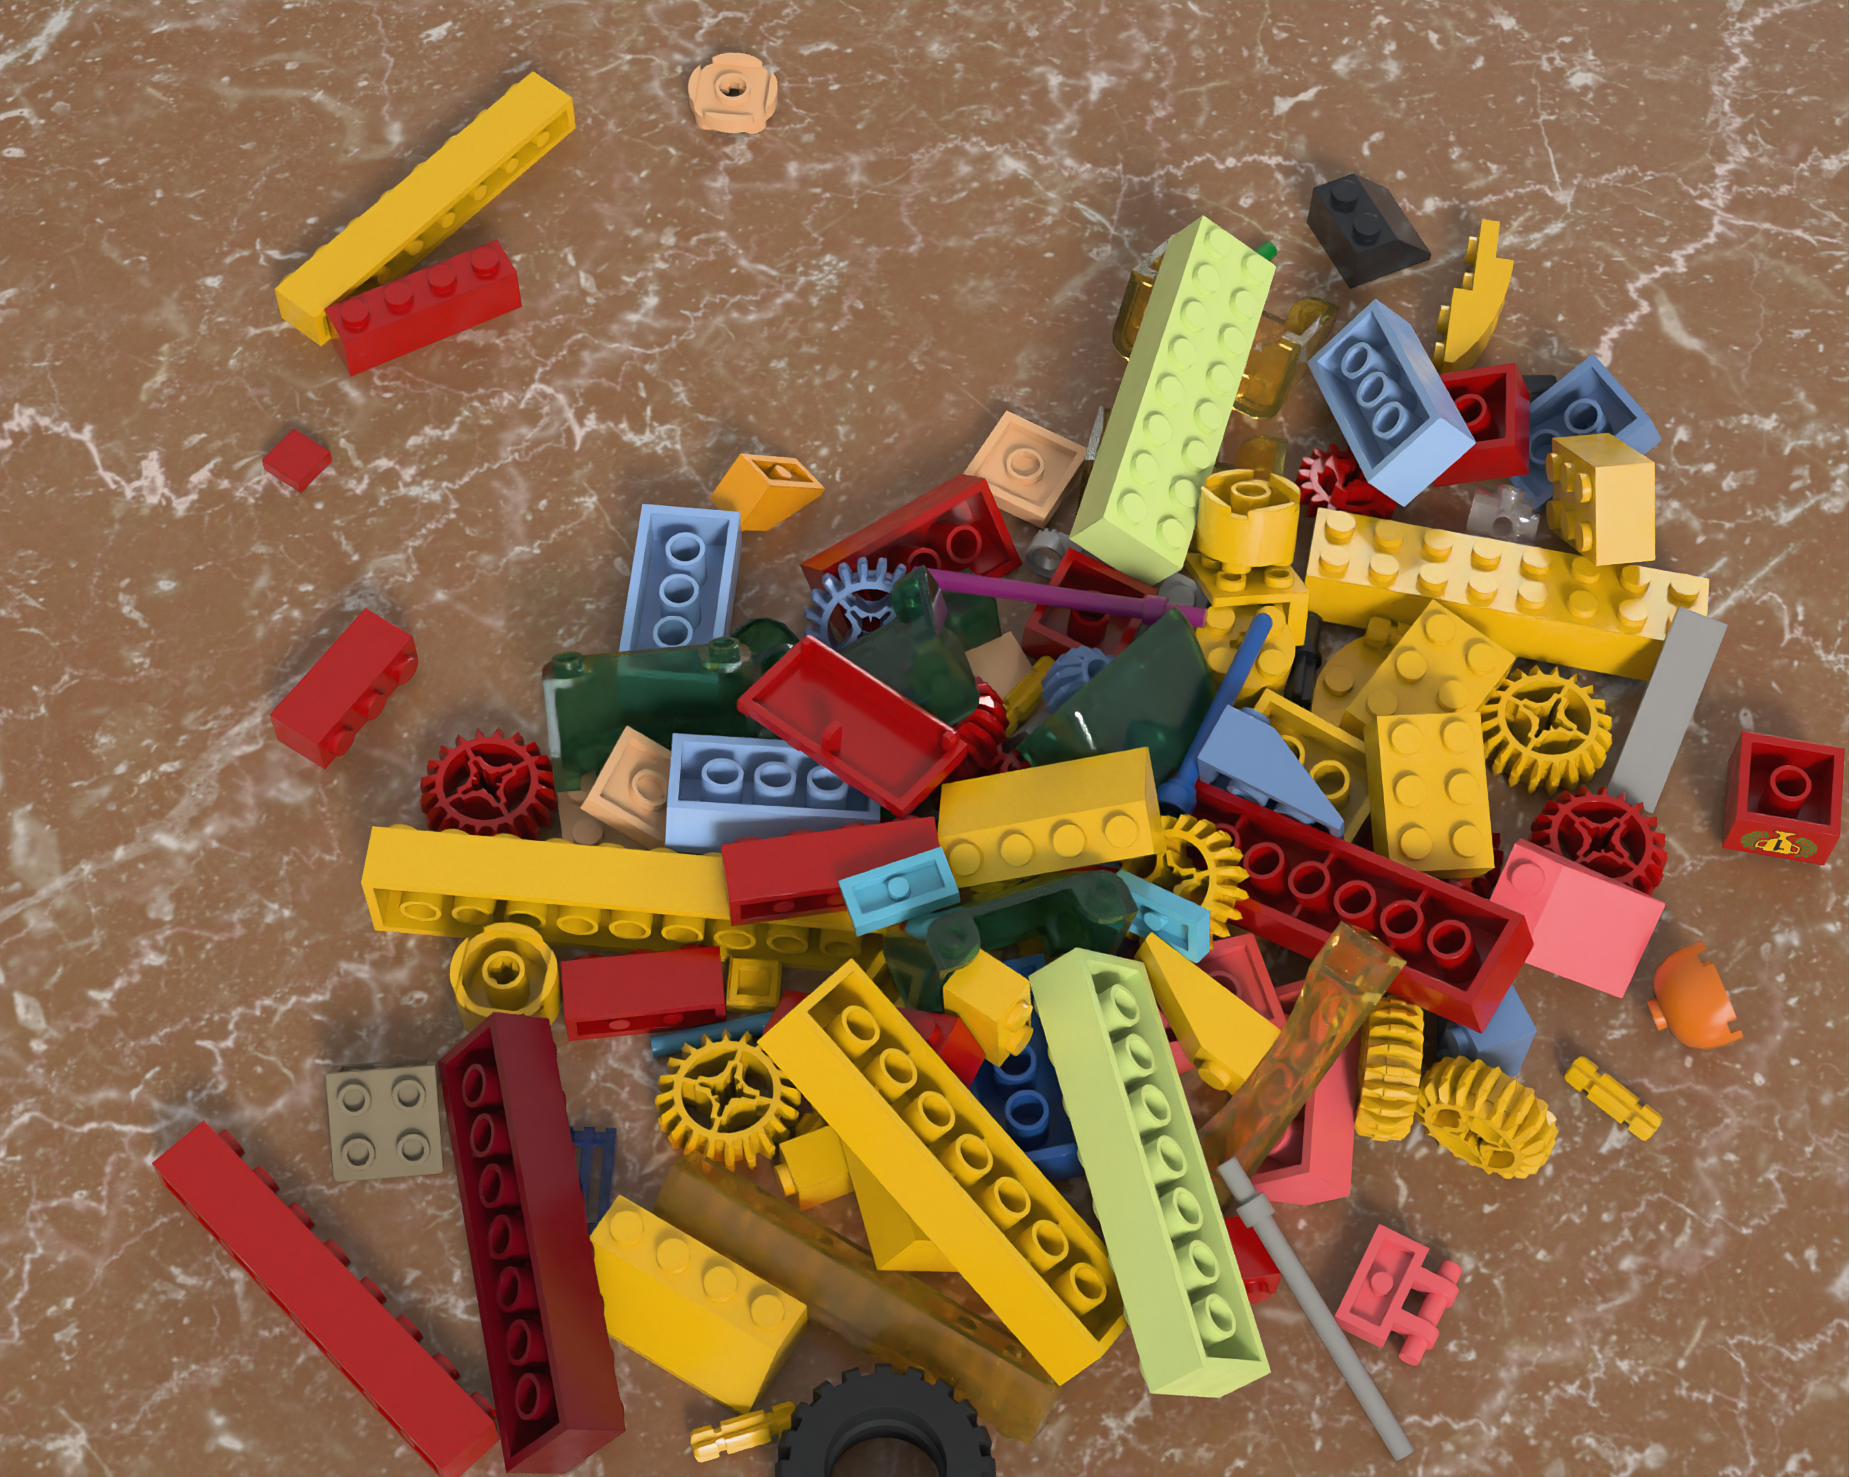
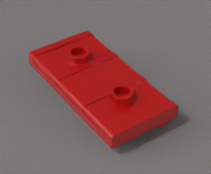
M811 634L803 637L737 700V710L763 725L788 742V745L812 758L837 775L840 780L849 786L852 785L889 810L892 815L900 820L904 816L910 815L967 755L968 744L959 739V731Z

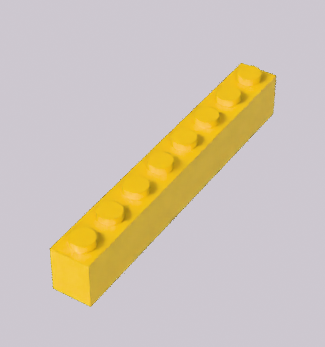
M533 71L519 83L513 84L497 102L488 109L482 110L474 121L459 134L450 137L440 150L425 162L419 163L402 182L393 189L387 190L370 209L360 217L351 220L345 230L328 244L319 247L313 257L295 272L287 274L281 280L280 284L274 289L281 318L322 347L331 339L324 308L402 278L576 128L573 98Z

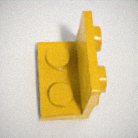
M1203 552L1186 554L1184 565L1212 606L1225 607L1254 604L1274 606L1285 615L1286 623L1291 629L1295 640V646L1304 645L1310 591L1291 565L1251 567V571L1246 574H1232L1222 570L1221 561L1215 560Z

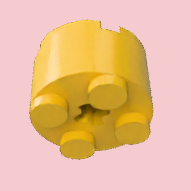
M1245 469L1226 470L1210 475L1206 478L1205 487L1202 486L1200 492L1196 549L1215 560L1221 561L1222 570L1232 574H1246L1251 571V567L1291 565L1296 546L1300 510V489L1295 483L1270 473L1269 482L1253 479L1254 470Z
M1259 604L1209 607L1205 628H1197L1187 664V681L1197 699L1199 695L1211 705L1253 618L1258 613L1270 615L1273 625L1233 707L1240 711L1243 707L1253 709L1266 688L1282 696L1295 657V640L1291 629L1286 623L1285 615L1280 609L1274 606H1262Z
M514 922L494 923L483 927L484 932L469 940L467 937L458 946L450 965V982L460 1019L468 1033L493 1012L549 1018L550 1026L553 1024L562 1004V987L557 959L553 950H551L549 945L543 940V937L535 929Z

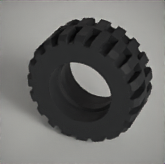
M892 1363L875 1364V1374L861 1376L858 1367L843 1371L841 1384L833 1387L830 1381L825 1380L813 1389V1402L810 1405L806 1402L799 1403L791 1414V1428L782 1431L778 1444V1462L775 1463V1477H831L835 1463L847 1450L861 1442L875 1438H895L915 1445L934 1462L938 1469L939 1477H996V1462L991 1457L992 1441L987 1427L978 1426V1411L968 1399H962L960 1402L954 1399V1386L942 1378H939L933 1386L925 1382V1370L908 1366L906 1375L893 1374Z

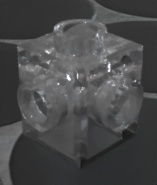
M1498 484L1496 490L1476 485L1464 534L1523 545L1524 541L1533 543L1540 514L1532 513L1533 499L1525 497L1526 490L1507 484ZM1507 517L1511 522L1503 525L1496 522V519Z

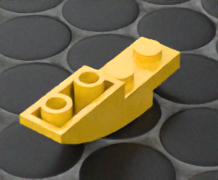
M1482 219L1478 236L1468 237L1464 264L1472 265L1471 273L1464 272L1461 288L1453 289L1449 306H1440L1436 333L1444 334L1443 343L1435 342L1431 361L1435 369L1439 371V374L1469 370L1486 348L1497 326L1514 260L1496 258L1500 228L1499 221Z

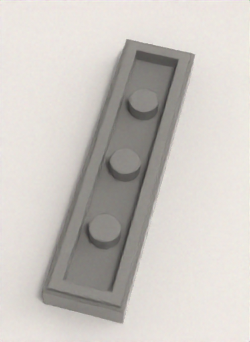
M1681 606L1677 608L1606 786L1608 796L1616 798L1617 795L1625 791L1627 804L1634 806L1643 802L1644 811L1653 814L1728 624Z

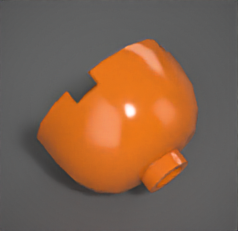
M1700 940L1671 953L1660 963L1653 977L1656 998L1646 1002L1658 1031L1669 1027L1670 1032L1679 1043L1691 1049L1709 1050L1726 1046L1744 1038L1742 1031L1738 1027L1729 1030L1727 1023L1737 1018L1714 963H1710L1709 960L1703 963L1700 961L1698 954L1707 951L1704 942Z

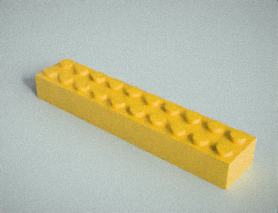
M404 824L391 825L389 828L372 826L361 880L376 931L465 939L468 937V939H472L484 932L483 927L499 922H514L535 929L543 937V940L553 947L628 953L635 949H651L655 952L678 950L684 945L699 943L708 947L720 946L721 962H730V957L782 959L783 967L831 972H836L851 958L866 972L898 927V923L857 937L848 911L731 927L722 855L718 852L691 855L680 854L672 849L662 847L646 851L626 849L615 843H602L598 846L579 845L561 838H551L546 841L522 840L515 835L505 833L489 837L469 835L458 829H445L441 832L421 831Z

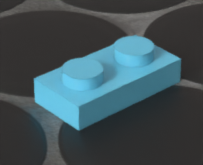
M942 847L838 881L841 895L857 937L960 902L959 890Z
M1123 869L1109 879L1110 922L1145 939L1152 932L1185 958L1195 963H1198L1210 952V910Z

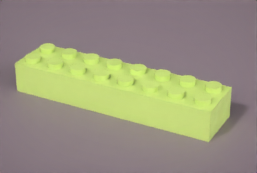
M1204 215L1169 239L1069 537L1071 541L1119 572L1151 587L1180 571L1183 567L1198 519L1201 487H1205L1206 478L1212 474L1276 269L1274 264Z
M1076 947L1032 973L1028 978L1034 995V1008L1041 1019L1048 1043V1056L1055 1067L1062 1091L1063 1108L1070 1118L1077 1142L1078 1159L1085 1170L1093 1197V1210L1100 1221L1108 1248V1262L1115 1273L1124 1303V1317L1132 1330L1139 1354L1140 1371L1147 1382L1149 1392L1152 1394L1220 1398L1271 1373L1148 974L1144 962Z

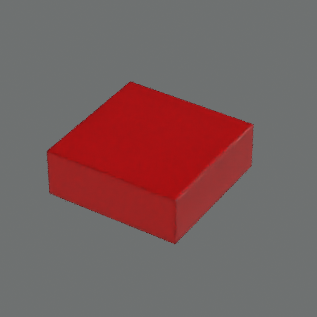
M295 429L285 436L262 459L264 470L300 493L332 462L329 450Z

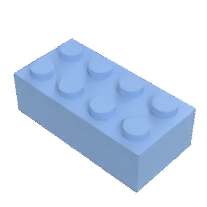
M1376 298L1307 361L1367 482L1403 507L1476 444L1474 437L1411 324Z
M642 504L616 666L620 703L719 711L742 550L740 512Z
M673 733L665 848L672 849L678 853H721V845L731 844L744 837L768 839L783 837L796 830L820 832L839 829L845 824L854 822L866 825L880 823V804L852 785L849 786L840 780L837 775L803 752L797 751L788 745V742L785 740Z

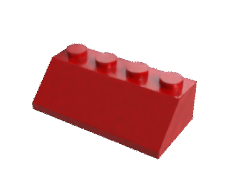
M965 474L953 477L799 564L811 591L813 589H821L826 592L828 591L822 583V577L829 573L841 581L838 567L843 562L850 566L853 573H857L858 559L860 557H866L868 570H877L879 558H886V573L893 574L899 564L905 565L906 573L902 580L905 583L911 579V572L914 566L1000 578L1023 565L986 478ZM920 587L915 593L916 595L922 592H931L933 602L924 609L936 610L938 613L971 595ZM862 589L852 593L853 595L858 593L860 597L871 602L879 601L887 594L892 595L878 589ZM837 603L830 615V622L845 639L846 632L852 627V624L845 616V609ZM905 605L897 611V617L890 623L892 629L897 633V637L913 628L911 616ZM869 616L864 617L861 632L864 630L870 633L871 628L873 633L878 632L881 618L878 619L872 616L870 622ZM862 649L857 653V656L863 657L876 649Z

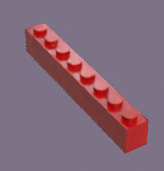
M203 1120L152 1162L162 1185L439 1477H460L500 1440L494 1420L497 1418L496 1411L486 1398L478 1391L469 1396L456 1383L461 1376L452 1363L440 1352L433 1357L429 1355L419 1344L424 1338L417 1327L404 1314L395 1319L382 1306L387 1302V1299L371 1279L365 1276L358 1281L347 1269L351 1262L343 1250L331 1239H328L323 1244L311 1232L315 1224L296 1202L287 1207L277 1197L276 1193L280 1191L277 1183L263 1167L258 1165L252 1170L241 1159L245 1152L227 1130L224 1129L217 1134Z

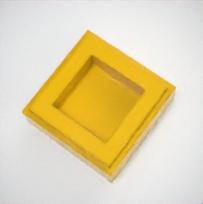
M730 957L726 1012L761 1014L775 1011L781 997L783 960Z

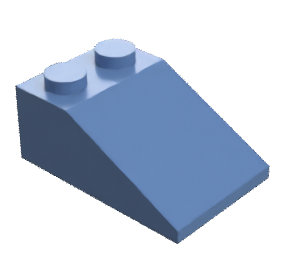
M1592 354L1530 403L1529 475L1507 478L1535 512L1539 513L1546 509L1549 500H1553V482L1548 480L1546 474V456L1548 453H1552V438L1610 433L1643 455L1661 442L1662 439L1651 418L1598 358Z
M1227 704L1197 757L1200 781L1344 840L1343 818L1276 729L1270 726V720L1254 709L1243 707L1240 711Z
M1511 984L1483 1034L1437 1015V1062H1440L1443 1057L1456 1059L1458 1056H1465L1471 1062L1480 1059L1489 1067L1496 1068L1499 1066L1501 1071L1510 1077L1517 1076L1537 1029L1514 986Z

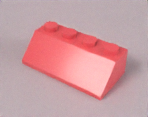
M1322 974L1274 988L1288 1024L1287 1030L1279 1035L1247 1080L1232 1095L1226 1161L1236 1156L1258 1194L1264 1192L1269 1201L1307 1206L1350 1196L1363 999ZM1224 1181V1193L1233 1196Z

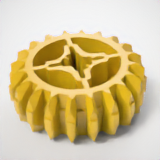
M1537 664L1530 669L1528 676L1517 668L1511 673L1510 679L1505 678L1500 688L1495 691L1490 701L1484 705L1480 712L1485 761H1494L1492 766L1493 776L1505 772L1510 775L1508 779L1510 788L1519 781L1527 783L1529 795L1536 791L1538 786H1544L1551 797L1557 792L1559 785L1570 793L1576 788L1578 781L1587 784L1592 779L1594 772L1604 765L1607 757L1606 752L1609 751L1612 744V734L1609 733L1612 727V717L1604 714L1606 710L1605 700L1592 699L1594 695L1593 685L1583 688L1577 686V673L1569 677L1568 680L1559 677L1560 673L1557 666L1550 671L1549 675L1543 674ZM1551 723L1549 730H1544L1547 724ZM1541 730L1542 733L1540 734V736L1538 738H1535L1537 731Z
M1181 814L1177 821L1176 818L1170 815L1161 816L1167 852L1120 860L1118 862L1122 864L1121 869L1129 871V873L1210 910V950H1214L1213 934L1222 938L1229 937L1230 933L1225 925L1227 919H1242L1241 913L1234 909L1236 900L1242 901L1250 898L1245 890L1237 888L1238 883L1250 876L1246 869L1236 866L1244 855L1239 849L1230 847L1233 839H1231L1228 833L1222 830L1217 831L1216 825L1206 819L1197 821V818L1189 814ZM1195 846L1199 849L1206 860L1208 870L1201 871L1194 868L1192 859L1187 857L1186 847ZM1126 929L1123 932L1128 939L1136 942L1139 941L1140 946L1145 938Z
M1387 995V997L1373 996L1365 1006L1360 1035L1354 1127L1360 1136L1371 1137V1140L1386 1142L1390 1139L1401 1141L1410 1132L1419 1094L1424 1041L1422 1009L1394 995Z
M727 1029L722 1032L721 1041L715 1043L704 1033L700 1038L701 1048L697 1050L693 1046L684 1043V1046L681 1048L684 1060L670 1057L667 1062V1071L670 1075H660L658 1079V1090L662 1093L655 1098L656 1111L662 1114L658 1118L659 1128L663 1133H670L668 1142L673 1150L685 1147L683 1151L684 1159L689 1164L702 1155L704 1169L708 1172L715 1167L717 1161H724L725 1169L731 1175L736 1168L735 1161L744 1160L745 1165L753 1171L757 1165V1153L772 1160L776 1155L774 1143L780 1144L790 1140V1131L787 1127H796L799 1122V1112L794 1108L801 1105V1092L794 1088L795 1085L759 1044L756 1047L752 1046V1035L748 1031L741 1036L739 1042L732 1041L731 1033ZM723 1071L722 1073H720V1074L717 1075V1076H714V1077H706V1076H708V1075H710V1074ZM746 1073L760 1080L769 1090L772 1099L760 1096L759 1090L748 1087L745 1083ZM735 1087L736 1098H731ZM728 1097H730L731 1100L729 1101L728 1105H725L723 1114L721 1116L720 1105L725 1104L728 1100ZM684 1105L696 1106L697 1112L708 1115L711 1118V1129L708 1130L697 1124L689 1116ZM752 1125L745 1130L733 1132L739 1126Z
M1458 1056L1456 1059L1443 1057L1440 1062H1434L1431 1069L1424 1073L1419 1082V1094L1417 1096L1416 1113L1414 1116L1419 1123L1424 1125V1132L1438 1140V1147H1444L1452 1152L1454 1156L1468 1162V1164L1484 1169L1488 1175L1496 1172L1506 1179H1511L1513 1176L1526 1179L1529 1174H1536L1540 1166H1543L1556 1144L1555 1139L1559 1133L1555 1126L1556 1117L1553 1113L1547 1111L1549 1105L1544 1100L1534 1096L1535 1091L1533 1088L1524 1087L1517 1081V1076L1510 1077L1503 1073L1499 1066L1496 1068L1489 1067L1480 1059L1471 1062L1465 1056Z

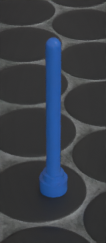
M1258 613L1253 618L1176 777L1170 778L1167 783L1159 785L1156 793L1160 816L1170 815L1176 818L1177 821L1181 814L1192 816L1197 805L1195 798L1197 792L1194 788L1199 777L1197 757L1227 704L1232 707L1234 706L1272 628L1273 621L1267 613Z

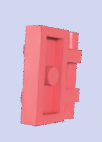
M1379 1224L1334 1318L1341 1329L1383 1349L1391 1330L1402 1335L1405 1342L1399 1352V1358L1407 1364L1418 1366L1425 1351L1433 1349L1437 1341L1439 1330L1436 1327L1445 1308H1451L1457 1298L1459 1289L1456 1284L1461 1276L1462 1268L1448 1260L1442 1261L1437 1274L1421 1267L1429 1248ZM1410 1289L1422 1293L1425 1297L1417 1316L1401 1309Z

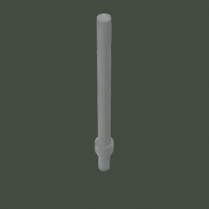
M1236 1156L1217 1167V1170L1239 1204V1207L1235 1210L1246 1228L1252 1226L1394 1460L1398 1461L1406 1457L1415 1449L1271 1214L1275 1212V1209L1264 1192L1258 1194Z

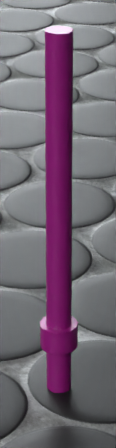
M914 566L911 572V578L918 575L922 579L921 587L1142 619L1143 625L1164 628L1166 623L1205 628L1207 622V608L1169 603L1168 597L1147 595L1145 599L919 566Z

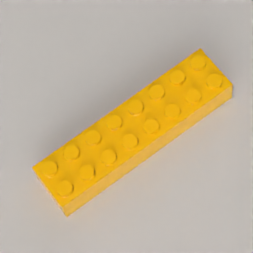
M1319 507L1303 582L1310 591L1308 612L1318 614L1326 622L1366 629L1370 618L1376 616L1391 620L1390 625L1397 626L1398 622L1413 625L1429 603L1435 600L1515 657L1649 681L1677 608L1681 606L1704 616L1708 614L1709 579L1625 563L1596 566L1582 555Z
M852 958L849 959L763 1035L757 1043L952 1263L963 1278L989 1305L1000 1320L1033 1355L1038 1363L1061 1386L1100 1359L1128 1325L1124 1317V1303L1117 1279L1108 1262V1248Z

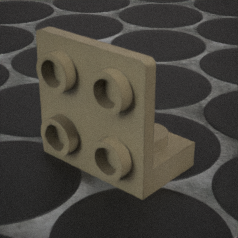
M440 1057L335 1065L330 1068L325 1076L333 1176L335 1181L345 1182L439 1174L443 1171L444 1161L438 1098V1084L441 1081L438 1067Z

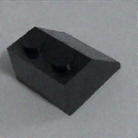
M1354 173L1313 188L1307 224L1350 289L1430 260L1431 252L1387 188Z

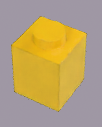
M830 1125L779 1144L780 1164L773 1166L775 1177L784 1197L793 1194L800 1212L855 1191L840 1137Z

